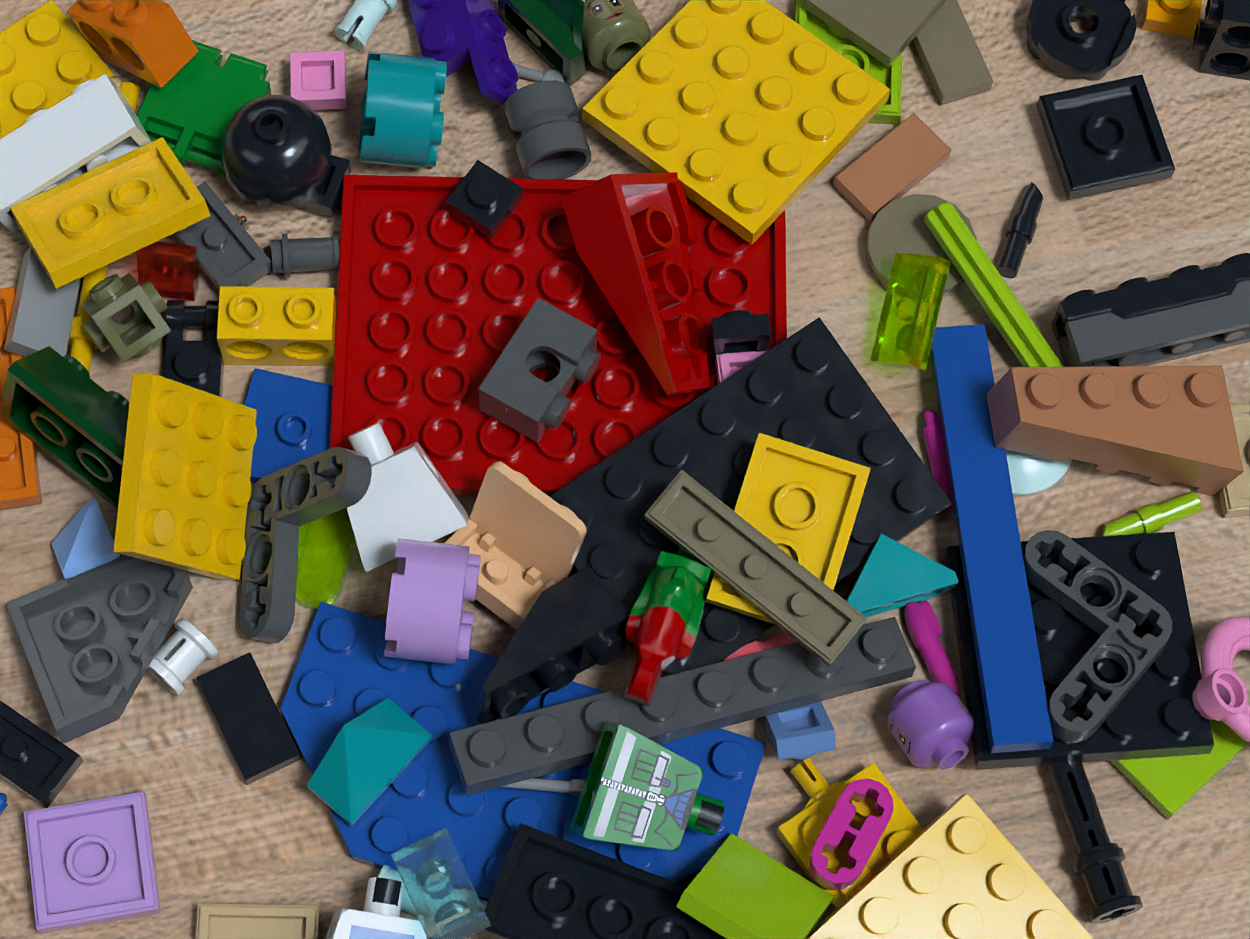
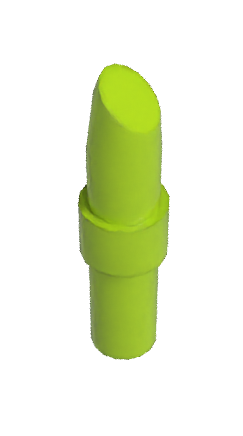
M1191 491L1159 504L1151 503L1134 509L1132 514L1106 523L1100 536L1146 534L1160 531L1165 525L1200 513L1202 511L1200 500L1197 494Z

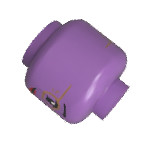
M926 679L918 680L907 685L894 696L890 704L892 710L889 713L887 725L891 735L911 764L921 768L938 766L939 769L944 770L955 766L967 756L969 752L967 744L973 736L974 720L949 685L941 682L930 683Z

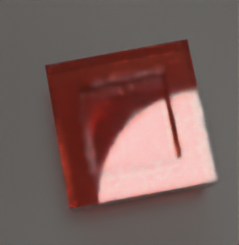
M157 241L137 251L138 283L140 286L149 280L161 297L195 301L199 288L197 246Z

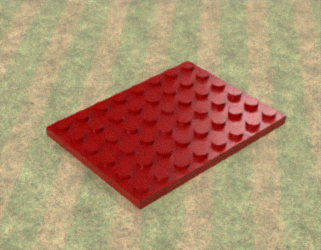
M344 175L330 448L342 447L354 451L348 436L380 422L393 452L417 442L455 496L477 497L487 469L495 462L500 461L514 471L522 473L531 484L550 497L718 385L715 361L710 360L708 344L711 318H720L724 313L734 310H748L753 315L768 314L771 330L768 350L787 339L785 210L751 245L686 197L696 233V243L688 246L690 270L699 273L701 290L692 293L694 315L702 321L705 328L710 388L698 392L667 396L577 253L573 238L567 228V218L561 197L597 180L508 178L524 188V198L494 238L491 239L446 211V200L464 177ZM538 298L597 330V353L601 354L599 364L590 380L586 384H582L579 381L574 383L565 396L572 400V403L561 425L556 430L548 427L539 443L482 412L479 407L478 390ZM539 368L531 372L532 375L545 382L555 379L558 373L547 368Z

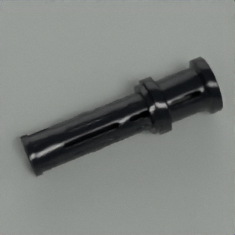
M1064 761L1046 765L1060 809L1064 815L1077 855L1073 858L1074 863L1072 867L1075 875L1082 876L1093 909L1089 912L1092 923L1108 922L1138 911L1143 907L1140 896L1132 894L1123 869L1122 862L1126 859L1122 848H1119L1117 843H1111L1083 764L1077 761Z

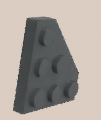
M120 554V557H117L115 560L72 578H64L6 603L52 723L62 744L120 719L193 589L187 571Z

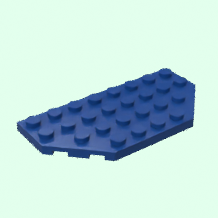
M320 602L280 708L311 775L314 774L343 725L386 698L391 699L433 737L353 826L348 824L327 805L353 861L378 869H382L384 865H387L392 869L488 902L520 823L676 883L699 873L731 833L738 836L766 743L721 728L659 744L703 768V776L697 793L724 802V813L717 832L710 836L685 828L677 851L591 840L569 831L580 797L570 795L569 793L497 787L466 796L449 746V733L479 725L476 719L481 687L500 658L472 649L469 650L468 660L457 658L456 665L384 657V650L388 641L385 640L386 622ZM572 681L559 691L552 692L548 690L533 698L516 715L604 693L605 691ZM499 717V718H497V719H495V720H493V721L500 720V719H504V718ZM591 763L535 778L562 781L573 779L586 780Z

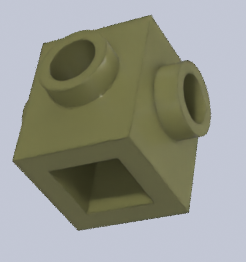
M130 273L121 279L118 274H114L100 281L89 291L91 299L82 304L92 318L83 324L90 337L102 353L112 347L123 363L132 357L134 359L140 358L151 352L161 343V337L171 331L160 315L168 309V306L149 280L140 286ZM130 304L131 313L126 319L119 321L112 318L114 314Z

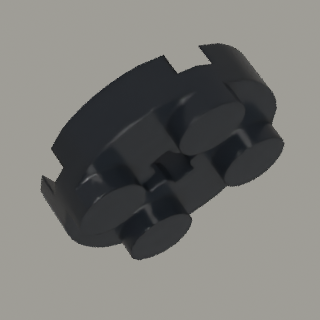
M1033 0L1026 21L1029 38L1027 43L1028 51L1034 58L1041 60L1046 66L1058 73L1071 77H1082L1089 81L1100 80L1110 69L1118 66L1126 57L1136 32L1135 14L1133 13L1131 16L1130 9L1125 4L1126 0ZM1079 17H1084L1089 20L1088 28L1093 32L1077 33L1068 25L1067 20L1077 22Z

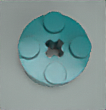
M368 51L364 80H367V85H365L361 108L359 162L424 169L426 166H436L438 145H441L444 112L439 111L441 94H444L446 83V61H437L435 58Z

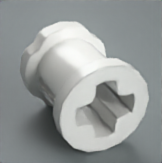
M180 618L174 624L176 631L158 649L147 669L156 681L176 696L181 695L185 690L183 683L206 659L214 660L219 654L213 643L184 618Z

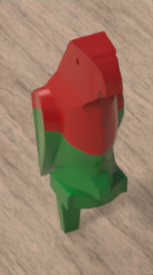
M679 548L676 555L661 551L656 567L651 572L636 600L626 626V639L634 644L636 662L623 697L648 706L651 704L663 669L675 659L685 660L690 654L699 631L707 595V582L712 568L700 564L681 548Z

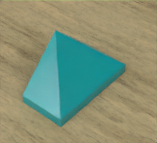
M880 534L845 601L865 617L870 618L903 608L909 602L919 603L946 595L959 582L955 571Z
M386 698L343 725L307 783V787L348 824L353 826L433 737L391 699Z

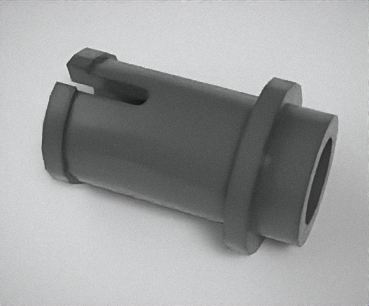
M283 233L282 239L271 240L273 273H284V278H290V272L339 271L338 235L324 238L288 239V233Z

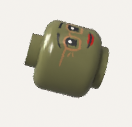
M585 0L582 28L584 55L590 64L599 70L620 71L650 41L651 31L648 23L633 0Z

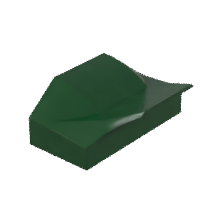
M498 0V16L551 69L558 70L563 75L565 83L572 86L586 74L582 33L585 3L582 0Z

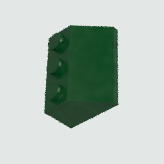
M50 346L15 361L7 369L0 417L118 510L129 401L115 391L107 392L90 379L89 372L77 359L69 355L61 356Z

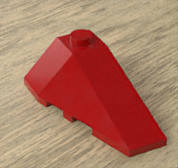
M677 172L610 174L561 197L567 218V228L573 238L577 253L667 396L698 392L710 388L705 328L702 321L694 315L692 293L701 290L700 276L698 272L690 270L688 246L696 243L695 224Z

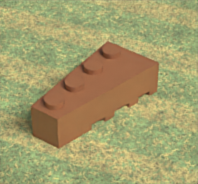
M1222 365L1011 367L986 394L995 447L1060 462H1066L1070 458L1095 464V470L1113 474L1123 470L1148 476L1147 481L1167 486L1173 482L1195 487V492L1211 496L1216 495L1244 472Z

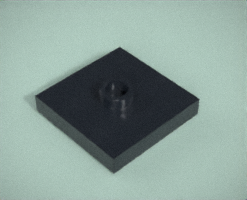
M1142 74L1039 96L1036 106L1068 200L1172 177L1175 166Z

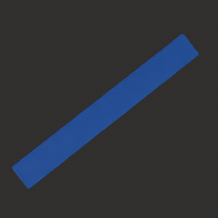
M985 324L929 328L927 336L990 750L991 753L1050 749L1053 744V735L1006 450L995 447L986 395L995 383Z

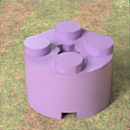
M398 538L395 557H398L397 572L392 573L385 630V640L388 641L384 650V657L456 665L457 658L468 660L474 612L463 611L464 600L475 601L481 555L469 554L470 546Z

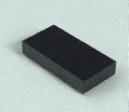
M251 652L196 677L247 785L301 760L294 741Z

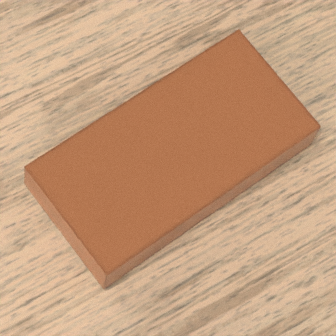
M913 113L835 176L833 186L872 222L882 208L894 199L901 198L945 162L950 156L951 148Z

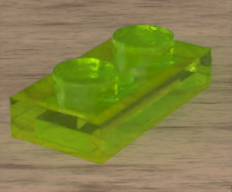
M895 252L870 361L884 366L926 370L951 261L937 255Z

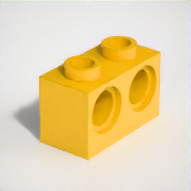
M220 286L217 341L224 365L334 366L337 318L334 288Z

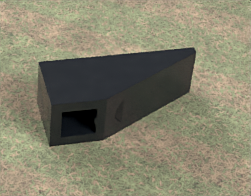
M590 566L541 592L481 687L476 719L479 725L491 722L499 717L508 718L516 715L533 698L548 690L556 692L563 689L574 680L577 674L595 664L600 666L606 665L622 653L626 645L625 631L630 613Z

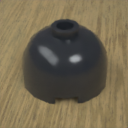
M269 94L248 101L232 114L223 130L220 156L228 184L243 200L260 208H269L268 204L283 205L295 201L297 206L304 204L320 192L330 176L332 144L322 118L310 105L291 96Z

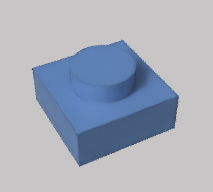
M821 701L764 716L765 731L778 760L788 758L805 759L812 757L816 753L836 750L835 731Z

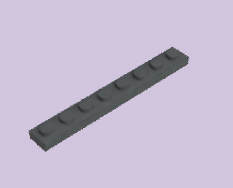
M895 617L862 625L829 667L796 642L661 677L650 706L623 697L626 687L450 732L449 746L467 796L591 763L605 721L628 727L658 744H663L911 678L916 665Z

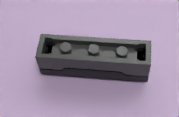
M1250 253L1232 256L1223 261L1221 265L1201 269L1198 265H1190L1177 269L1166 278L1148 282L1147 278L1138 277L1121 283L1114 290L1096 294L1094 290L1087 289L1067 296L1060 302L1051 323L1056 340L1059 341L1058 346L1065 367L1150 366L1250 342Z

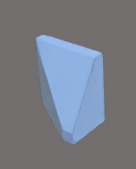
M96 499L86 502L51 543L65 579L72 578L120 557L119 553L113 552L114 540Z

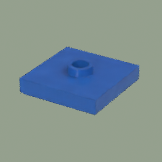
M257 368L254 369L244 403L245 406L257 410V439L253 446L251 483L255 484L259 479L268 474L330 449L333 385Z

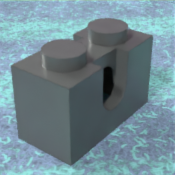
M538 298L478 389L480 410L539 443L548 427L556 430L565 419L572 400L565 396L573 384L578 381L586 384L595 372L601 358V354L597 353V330ZM539 368H547L558 373L555 379L545 382L532 375L531 372Z

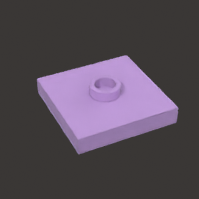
M145 792L24 812L36 929L40 934L161 913L148 803Z

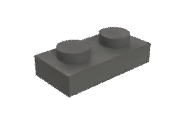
M205 181L198 185L197 189L205 199L211 216L173 235L219 291L220 286L249 287L273 270L271 260Z

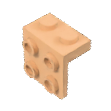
M497 461L486 471L468 525L457 530L444 544L470 546L469 554L481 555L475 599L518 630L541 592L568 578L587 529L585 524L577 518L572 510L558 504L535 487L522 473L514 471L503 462Z

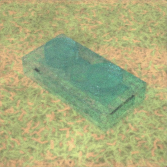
M446 828L391 854L427 939H465L491 926Z

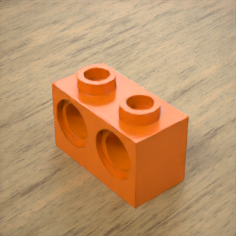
M78 0L67 10L86 41L101 59L160 88L171 80L199 52L171 6L161 0Z

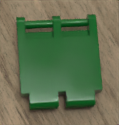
M192 40L199 52L162 88L151 84L137 117L150 140L155 141L163 137L180 164L185 165L187 161L217 170L219 171V177L227 180L220 156L224 127L232 114L248 101L271 94L270 83L265 81L268 70H266L267 65L231 53L224 67L220 66L223 55H220L221 49Z

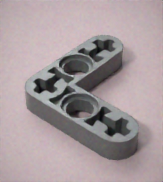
M333 447L259 479L252 487L251 497L247 506L244 537L246 551L243 558L240 627L243 634L248 638L268 643H279L289 633L295 614L299 526L355 505L364 497L372 476L371 463L367 456L342 447Z
M1045 530L1032 536L1025 547L1023 559L1027 580L1101 635L1055 689L1048 703L1051 729L1054 736L1065 742L1078 743L1087 740L1096 732L1162 653L1172 633L1173 622L1169 612L1161 604L1071 538L1058 531ZM1051 552L1056 553L1060 557L1058 564L1052 563L1047 568L1038 563L1041 555L1046 557ZM1075 567L1080 569L1071 587H1067L1064 584L1067 575L1071 577ZM1087 583H1099L1110 591L1112 602L1102 607L1092 606L1082 598L1080 588ZM1121 603H1126L1128 605L1126 613L1121 614L1118 622L1113 621L1112 618L1115 617ZM1147 621L1154 626L1152 634L1148 633L1142 639L1135 636L1133 633L1135 626H1140ZM1103 658L1113 659L1123 667L1125 678L1118 683H1106L1095 675L1093 663ZM1086 689L1093 697L1088 702L1082 718L1076 717L1072 722L1066 720L1063 717L1065 708L1073 707Z

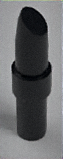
M1033 182L1026 188L1017 211L1011 217L1005 236L1007 239L996 266L1000 275L1005 278H1015L1017 276L1027 245L1032 242L1037 228L1036 220L1043 202V195Z

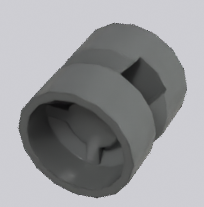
M557 80L532 83L518 89L507 98L504 103V112L510 132L515 135L517 140L516 153L523 177L526 179H566L576 175L591 162V151L584 128L577 123L579 121L578 108L572 88L567 83Z

